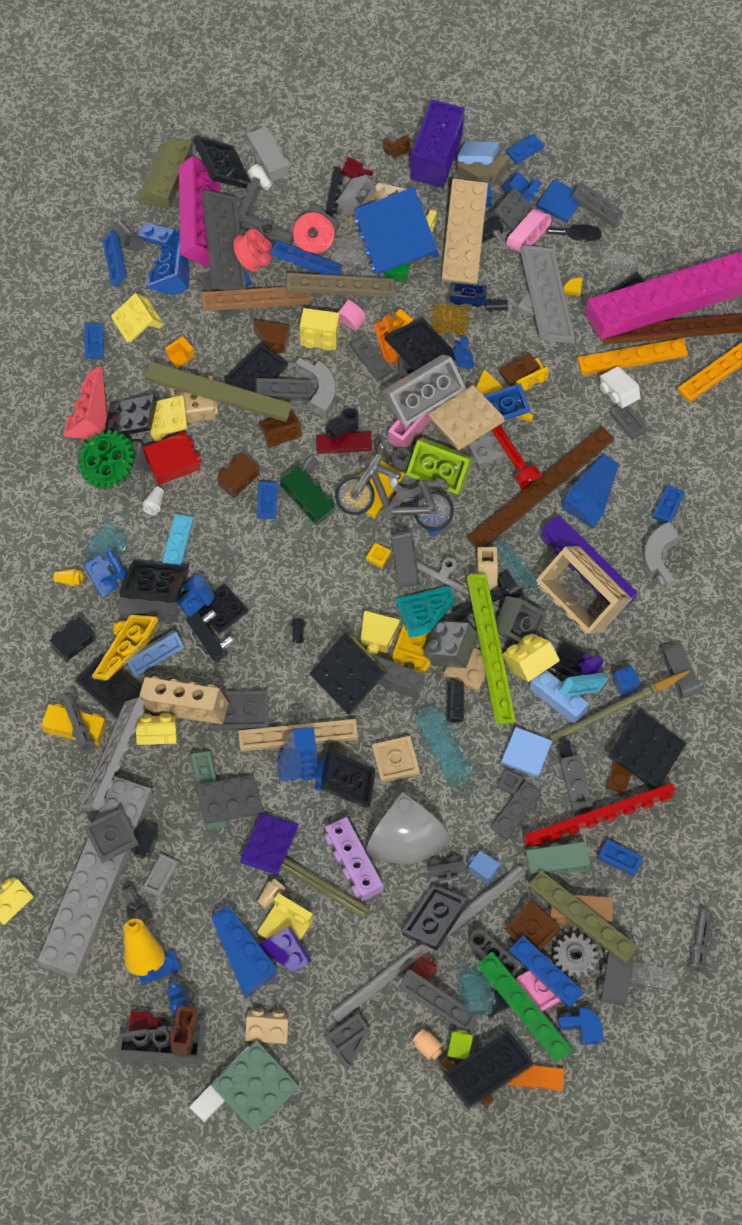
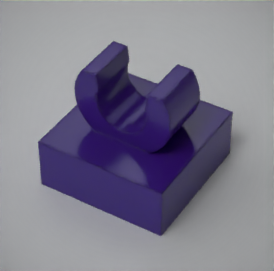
M588 653L582 655L585 661L579 663V666L582 668L580 676L599 673L604 659L600 656L592 658Z

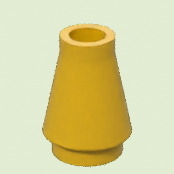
M77 568L55 571L54 582L77 587L83 583V572Z

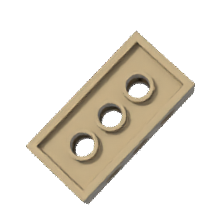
M157 676L144 678L139 696L140 699L145 701L144 707L149 713L158 715L169 713L171 716L176 715L177 718L222 725L228 707V701L215 685L200 686L196 682H189L187 684L176 679L167 681Z

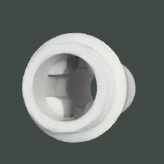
M255 164L249 169V178L251 180L254 177L259 178L261 187L264 190L272 186L273 183L262 166Z
M154 487L153 491L143 502L145 513L156 515L160 512L164 494L162 488Z

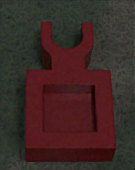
M348 157L341 174L353 179L364 175L372 177L374 171L363 169V163Z
M131 1011L129 1032L158 1029L157 1022L165 1021L166 1017L151 1019V1012Z

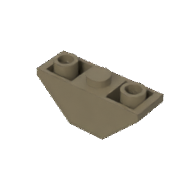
M509 155L496 156L493 162L487 165H483L481 162H474L472 164L457 162V175L465 180L490 182V185H493L508 169Z

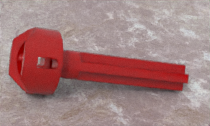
M501 425L491 430L519 472L514 479L522 491L530 485L533 479L543 477L536 465L527 467V464Z

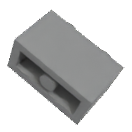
M367 175L353 178L336 202L346 215L355 213L354 209L366 205L376 187Z

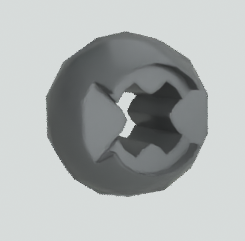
M398 448L390 457L391 464L399 471H406L413 454L407 448Z

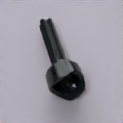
M512 573L498 579L499 587L490 591L492 603L503 597L506 598V596L519 598L524 594L522 587L512 581ZM472 601L452 611L455 620L458 621L474 613Z

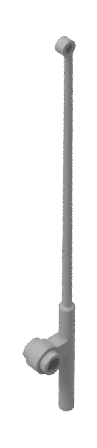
M445 558L440 572L417 561L418 570L447 586L450 585L451 588L458 592H463L470 596L468 589L449 578L451 573L455 572L458 567L454 558ZM452 563L453 565L452 567L448 568L447 564ZM493 604V609L500 612L501 608ZM542 630L539 633L559 645L562 643L559 639Z

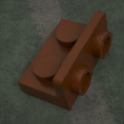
M292 410L289 413L287 422L274 418L258 422L268 448L303 436L300 422Z

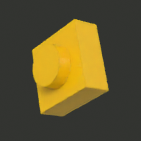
M374 543L366 556V561L383 569L392 551Z

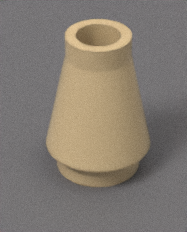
M273 878L271 881H268L257 902L266 909L274 902L278 893L284 894L283 891L286 888Z

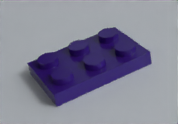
M261 812L240 858V863L278 876L299 825Z

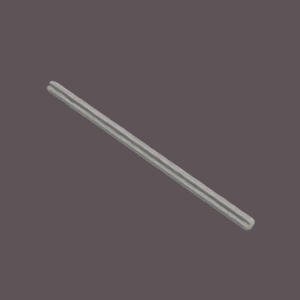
M517 866L468 904L447 936L526 875L523 867ZM420 943L334 1009L331 1012L333 1018L336 1021L342 1020L432 948Z

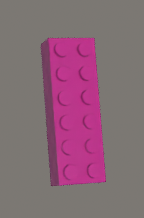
M192 156L179 165L181 256L209 267L202 193L204 190L220 193V182L212 181L202 161Z

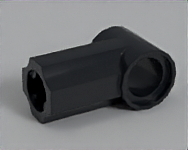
M354 408L345 409L342 417L325 427L328 437L334 441L347 432H356L359 429V412Z

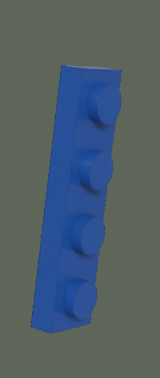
M278 240L275 241L270 255L278 259L288 261L296 266L304 267L322 275L339 276L343 266Z
M524 936L509 950V953L569 1009L584 994L573 981Z

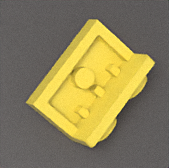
M9 878L1 885L0 923L2 925H5L33 898V895L16 878Z

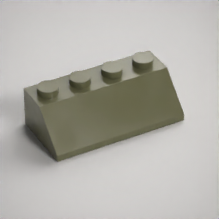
M174 138L160 144L138 194L137 201L170 210L179 189V165L193 156L192 142Z

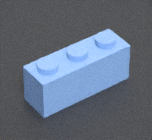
M547 670L532 679L530 690L572 724L578 722L587 712L589 703L579 695L563 697L559 692L563 687V683Z

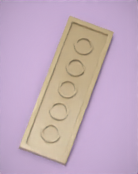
M461 179L452 180L442 282L477 286L488 183Z

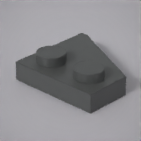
M358 1013L324 1037L346 1071L352 1066L370 1029Z

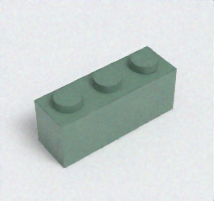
M579 840L571 841L566 845L555 843L546 848L534 846L526 850L525 854L529 879L535 878L540 871L548 876L587 871L590 868L586 842H580Z

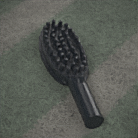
M576 224L570 228H547V234L568 235L569 238L577 241L599 240L602 236L598 226H589V224Z

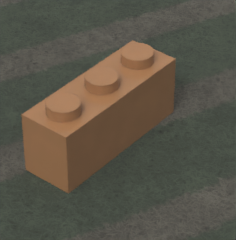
M573 895L607 923L612 924L613 898ZM550 906V917L559 926L573 924Z

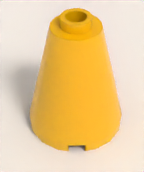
M131 919L127 921L123 927L124 963L131 974L136 976L148 975V972L153 969L157 971L165 961L163 948L142 920Z

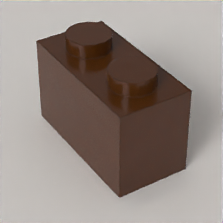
M242 453L239 457H235L226 469H222L217 477L218 486L235 499L260 474L259 465Z

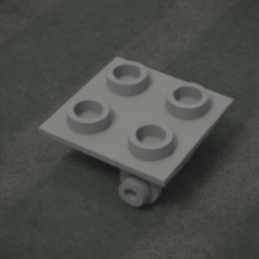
M491 430L468 444L478 465L491 461L500 464L503 462V458L508 457Z

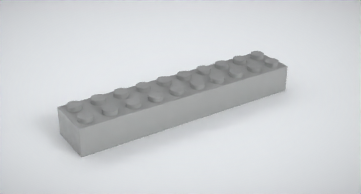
M114 776L113 785L106 794V801L100 809L96 820L121 809L135 835L138 825H142L153 798L151 788ZM88 838L39 956L38 963L40 967L79 980L131 849L102 863Z

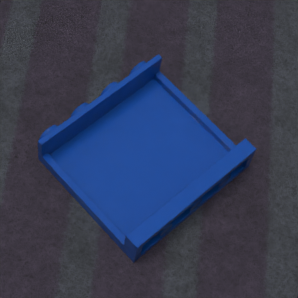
M415 187L354 209L356 216H353L356 226H360L362 230L359 232L362 242L366 241L367 247L364 248L367 257H371L373 263H370L373 274L377 273L379 278H382L381 273L429 255H432L433 258L439 257L438 249Z

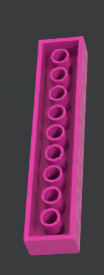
M742 251L588 299L585 314L600 340H603L604 338L644 327L651 323L741 296Z

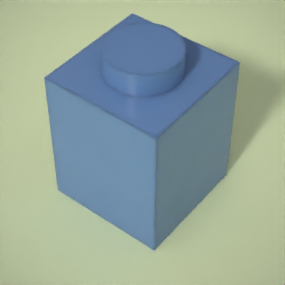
M479 851L477 855L473 854L467 863L469 865L468 872L487 885L500 867V863L482 851Z

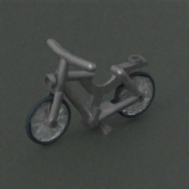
M384 443L379 444L377 454L372 461H361L360 471H365L362 477H349L342 481L336 490L335 498L338 507L346 514L361 515L371 508L375 500L374 488L369 482L372 478L384 507L382 514L386 519H393V524L396 527L402 528V516H415L417 522L423 528L434 531L440 530L450 523L454 515L453 503L447 495L441 492L429 491L430 488L435 487L449 490V485L446 484L445 480L438 478L434 482L420 480L419 485L414 489H405L398 484L397 479L401 478V473L380 465L382 459L386 463L391 462V456L385 452L386 445ZM377 472L389 476L390 484L397 493L391 503ZM423 494L417 500L415 507H399L405 497L411 498Z

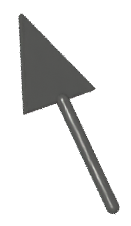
M139 443L132 469L140 470L143 505V502L146 500L144 471H151L143 447Z

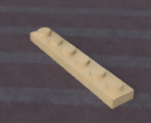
M356 719L239 730L240 752L282 748L285 743H288V738L293 729L314 727L316 744L358 740Z

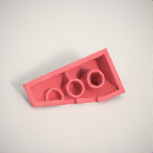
M101 366L87 374L80 393L83 395L73 405L76 411L73 417L69 416L66 421L63 433L65 437L83 439L90 437L93 439L94 433L100 435L101 430L105 431L107 415L103 369Z

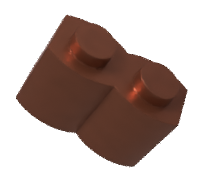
M180 1006L175 1015L176 1026L171 1033L170 1042L173 1055L188 1057L193 1048V1036L198 1026L197 1013L195 1008Z

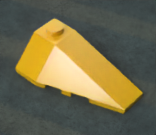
M130 615L92 677L99 680H108L147 646L157 629L158 618Z

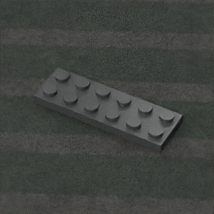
M204 190L202 202L212 288L226 291L246 289L244 266L238 260L234 250V240L240 235L236 197Z

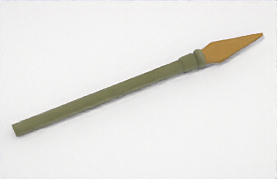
M690 671L659 679L656 683H651L641 691L549 737L552 743L622 708L653 694L655 695L658 691L669 688Z

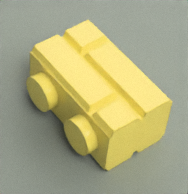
M163 713L160 716L142 714L137 719V745L177 744L176 715L171 716L169 713Z

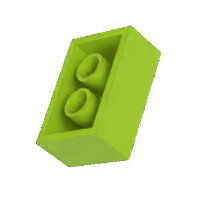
M422 437L417 440L406 475L417 480L432 482L436 478L443 479L449 485V490H444L458 495L463 491L474 456Z

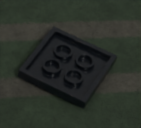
M198 135L193 138L195 149L199 153L202 163L207 169L208 176L212 181L238 188H247L251 180L233 145Z
M424 318L386 334L384 338L413 371L418 370L441 355L450 356L453 361L456 360L454 350Z
M133 560L119 590L120 597L177 603L189 574V566Z
M344 632L311 671L310 675L347 714H351L387 671L349 632Z
M638 709L607 757L654 790L661 786L687 743Z

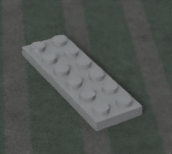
M523 245L520 248L540 339L544 341L573 343L575 336L554 249Z
M135 698L125 701L79 809L88 812L96 811L103 807L106 801L104 796L114 782L112 779L113 775L121 766L120 759L122 754H125L128 750V740L136 731L137 725L135 724L137 719L144 712V700Z

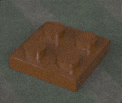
M533 899L504 929L516 942L524 936L541 951L562 928Z

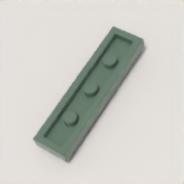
M210 751L191 754L190 761L195 784L216 782ZM226 821L206 824L205 829L224 828L227 824Z

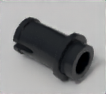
M489 298V300L485 301V310L489 311V313H492V311H507L508 300H492Z
M294 618L291 622L292 642L304 643V627L306 623L302 618Z

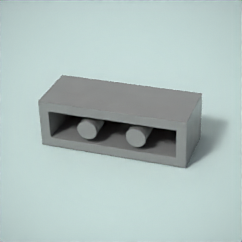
M266 126L248 133L247 144L260 166L265 170L270 181L273 182L289 175V160L283 157L280 145H276L273 133L269 132Z

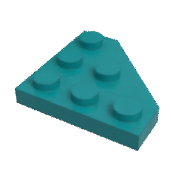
M450 585L395 599V605L409 638L428 634L455 603V596Z

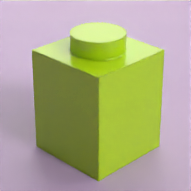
M464 1030L452 1031L447 1060L450 1061L452 1059L460 1063L469 1057L473 1035H469V1032Z

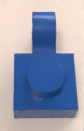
M461 336V342L454 341L456 363L458 367L472 369L475 367L471 351L467 350L469 339L468 337Z

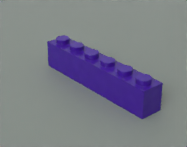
M557 515L542 527L541 539L546 545H550L554 549L556 555L564 547L580 546L632 598L625 608L636 599L637 592L560 515ZM571 563L568 564L572 571L576 570L580 574V578L585 584L589 583L593 587V591L598 597L602 596L608 606L611 604Z

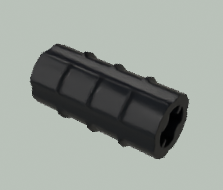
M450 681L447 683V722L461 723L464 721V682Z

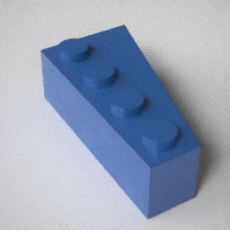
M314 727L293 729L288 738V743L284 745V751H281L280 757L276 759L279 781L295 779L309 781L314 779L317 771Z
M227 905L211 917L212 923L243 997L246 999L278 975L277 968Z

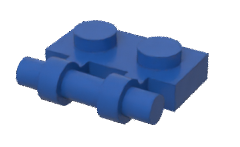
M111 548L105 550L107 558L104 560L98 554L82 564L101 597L118 588L115 582L117 579H120L123 584L127 575V571L125 568H122L118 561V555L114 554ZM110 564H112L113 568L115 569V572L112 574L107 568V566Z

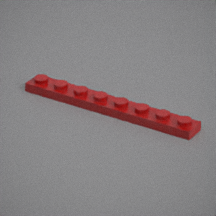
M671 783L524 835L523 842L526 848L541 846L544 841H557L564 834L574 835L581 828H594L599 824L598 822L604 820L611 822L618 815L624 814L627 816L633 814L635 809L641 807L643 809L650 808L655 802H667L672 799L675 787Z

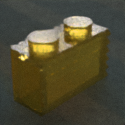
M433 305L432 328L438 334L454 332L458 335L468 333L469 306Z

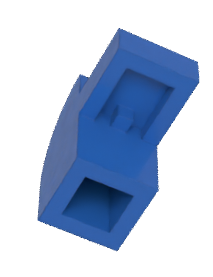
M518 172L511 175L501 188L506 192L516 187L529 203L539 192L538 188L542 185V182L538 178L528 182Z
M195 574L183 586L186 594L177 604L187 617H192L203 605H210L215 593L202 576Z
M579 1008L578 1016H575V1014H564L559 1018V1030L579 1029L581 1045L602 1044L604 1040L602 1023L593 1011Z

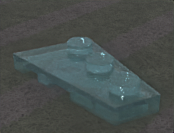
M498 541L493 546L497 547V555L501 558L519 588H537L540 585L536 581L537 577L507 541Z

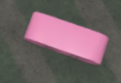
M537 209L530 211L508 237L507 247L521 253L520 248L523 245L532 246L549 227L551 215Z

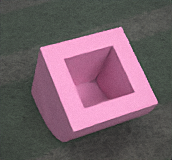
M349 299L338 312L339 321L355 331L366 320V315L362 309Z

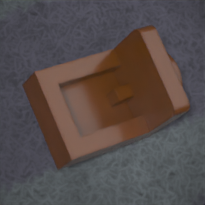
M407 135L395 143H392L388 138H385L383 141L385 154L391 156L394 160L401 155L407 154L410 150L411 139Z

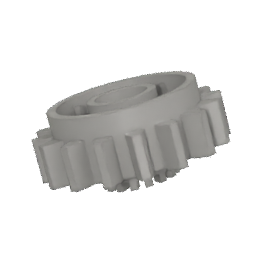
M572 933L570 939L565 935L563 938L564 942L558 940V947H554L553 950L556 955H553V960L557 961L555 966L561 968L563 973H567L569 979L571 976H575L576 980L579 979L580 975L587 977V971L593 972L594 968L592 965H596L598 962L594 959L598 956V952H593L596 945H589L590 938L583 940V934L576 938L575 933ZM578 953L581 958L578 960L572 959L570 954Z

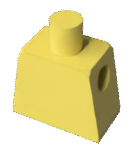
M364 611L361 645L367 648L370 654L376 656L378 651L387 653L399 630L400 620Z

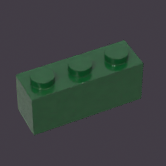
M297 466L281 479L280 486L316 526L334 513L335 504L333 500L322 493V488L319 484L312 482L310 475L305 469Z

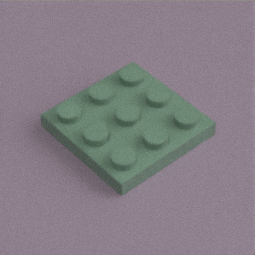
M258 1041L251 1045L210 1085L253 1132L299 1088L298 1084Z

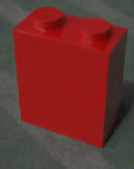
M185 432L143 447L146 459L158 485L200 470V456L198 452L194 453L192 438H188Z

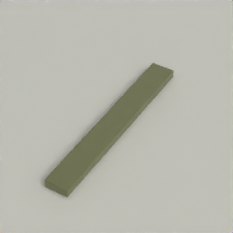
M150 362L145 375L146 381L287 422L292 403L154 362Z

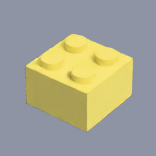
M303 308L300 323L301 345L306 348H322L326 351L336 350L340 333L339 313Z
M535 634L526 635L521 642L510 646L502 654L511 673L528 682L560 661L551 642Z

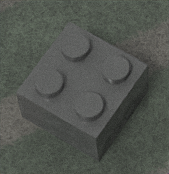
M439 621L432 630L423 654L433 666L466 668L478 639V634L469 623Z

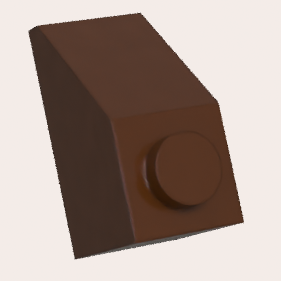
M254 320V332L260 341L275 354L286 353L290 337V327Z

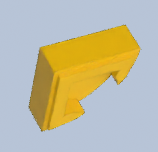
M574 278L568 281L563 288L564 294L580 296L583 278Z

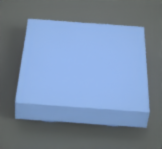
M465 141L458 154V161L465 164H472L474 162H481L483 165L490 164L500 148V142Z
M515 727L501 764L539 777L552 741Z

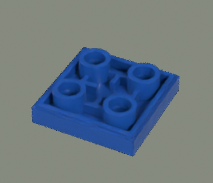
M554 180L537 203V208L568 223L580 204L571 198L575 189Z

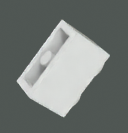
M616 367L600 376L601 391L607 394L612 402L617 403L621 408L640 399L639 385L620 367Z

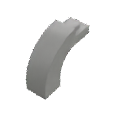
M299 357L295 362L296 372L312 380L318 387V391L310 401V410L326 419L335 403V381L333 375L322 362L318 361L314 366L310 361Z
M670 522L660 526L651 534L643 556V565L647 577L650 579L656 576L657 584L660 587L663 586L665 591L672 588L674 579L663 564L661 555L665 550L675 546L679 540V535Z

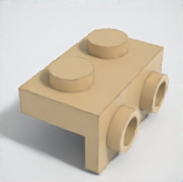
M260 1008L248 1011L245 1041L287 1044L290 1014L282 1010L264 1012Z

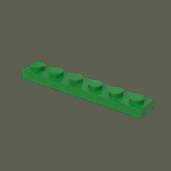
M493 951L477 964L478 968L556 1063L573 1050Z

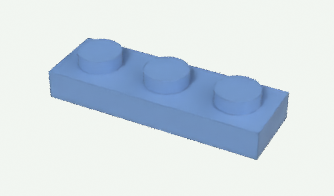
M173 630L145 646L127 662V665L133 676L136 677L185 647L177 632Z

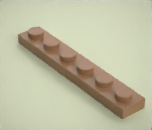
M286 287L201 292L200 296L203 311L310 304L309 293L286 292Z

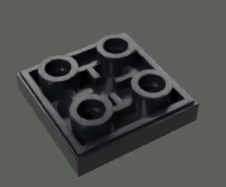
M225 584L214 591V599L209 606L203 605L198 610L202 616L211 610L215 611L216 616L207 622L219 635L249 612L247 607Z

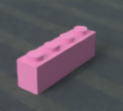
M428 413L407 426H404L398 419L388 431L389 443L397 448H407L430 422Z

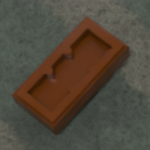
M527 353L501 369L499 374L509 386H512L517 380L540 369V365L530 353Z

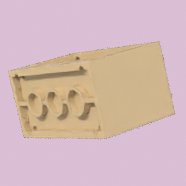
M580 546L564 547L536 580L540 584L539 587L547 594L549 593L553 597L552 601L557 606H562L566 611L565 614L570 619L575 620L579 624V628L586 634L603 632L632 600ZM569 563L611 603L596 620L555 580Z

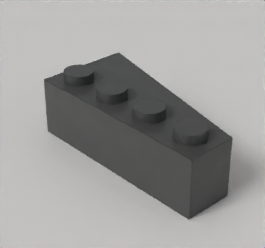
M205 1020L198 1021L197 1030L193 1036V1048L188 1057L173 1055L170 1037L175 1026H162L153 1030L144 1029L119 1033L116 1052L118 1062L202 1068L206 1033Z

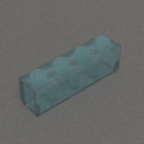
M435 706L416 715L415 724L451 789L470 780L473 767L469 761H465L463 757L464 751L460 744H456L453 730L446 726V718L443 712H439Z

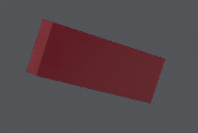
M371 432L346 433L334 441L327 434L316 435L317 454L372 451Z

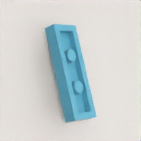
M180 514L174 515L162 563L182 565L194 520L193 517Z
M605 673L568 677L563 682V687L559 692L563 697L599 692L609 677Z

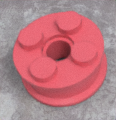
M307 213L296 221L293 236L296 244L304 251L321 253L327 250L333 243L335 231L331 221L319 213ZM316 228L318 234L315 238H312L310 232Z
M249 229L245 235H238L235 238V254L247 270L255 272L260 269L261 265L266 266L270 264L272 260V255H270L272 249L271 242L257 229Z

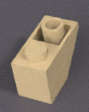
M478 547L477 574H487L490 591L497 588V547Z

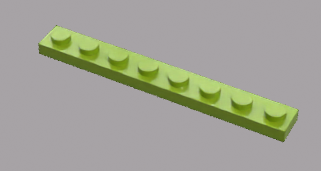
M470 574L467 576L495 723L496 725H510L516 723L487 574Z

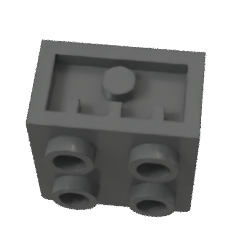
M514 187L504 192L485 216L488 220L499 216L513 232L534 208Z

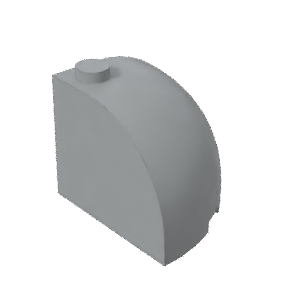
M402 792L372 834L366 848V854L385 863L415 864L438 854L448 845L450 836L444 826L429 811Z

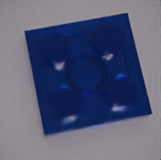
M452 282L449 302H453L455 305L471 304L474 307L485 306L487 286Z

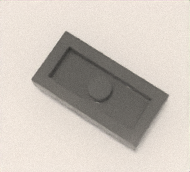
M618 405L610 411L612 418L631 440L636 439L647 431L646 425L629 406L621 408Z

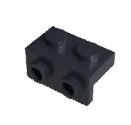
M563 641L556 653L560 661L551 666V668L567 677L580 676L582 668L579 666V663L585 661L582 655L587 653Z

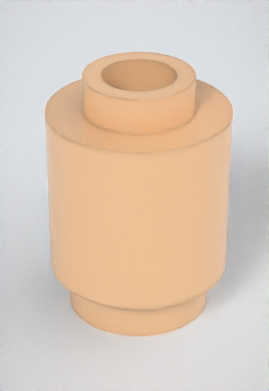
M423 1029L412 1040L415 1043V1047L428 1060L432 1058L436 1060L443 1053L441 1049L443 1044L430 1031L427 1032Z

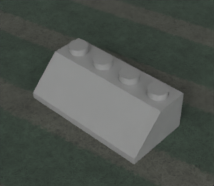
M441 355L381 392L392 412L404 426H407L466 390V387L452 358Z

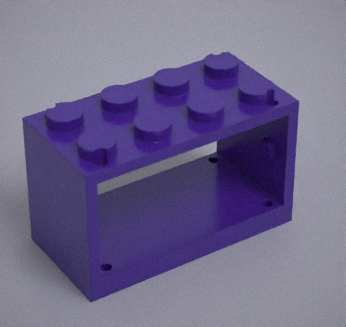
M431 99L411 154L410 180L444 188L463 136L464 107Z

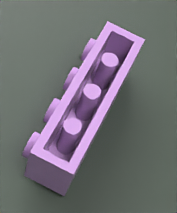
M345 817L326 826L325 841L328 846H333L335 850L333 856L337 863L341 862L343 865L342 873L345 879H350L353 884L351 890L356 898L359 897L362 902L383 892V884L348 818Z

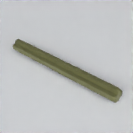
M287 857L285 858L282 869L359 916L365 918L368 915L369 907Z

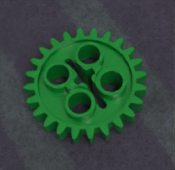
M108 429L106 434V432L101 430L100 436L94 433V439L88 437V444L83 442L85 449H79L82 456L77 457L82 462L78 463L77 466L82 468L79 473L84 475L82 478L85 481L88 480V484H94V487L97 489L101 486L103 490H106L107 486L113 489V484L120 487L119 481L126 482L125 476L131 477L129 470H135L132 469L131 464H134L135 459L132 457L136 456V453L132 451L135 447L130 444L131 440L126 438L124 434L120 435L118 431L113 433L110 429ZM108 444L107 449L103 450V447ZM122 454L121 458L117 460V456ZM97 459V463L92 466L93 461ZM111 469L110 474L106 475V472Z

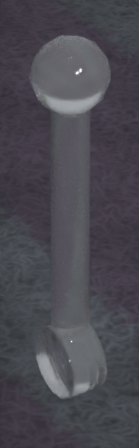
M490 364L488 371L492 372L506 388L511 387L495 371V366Z

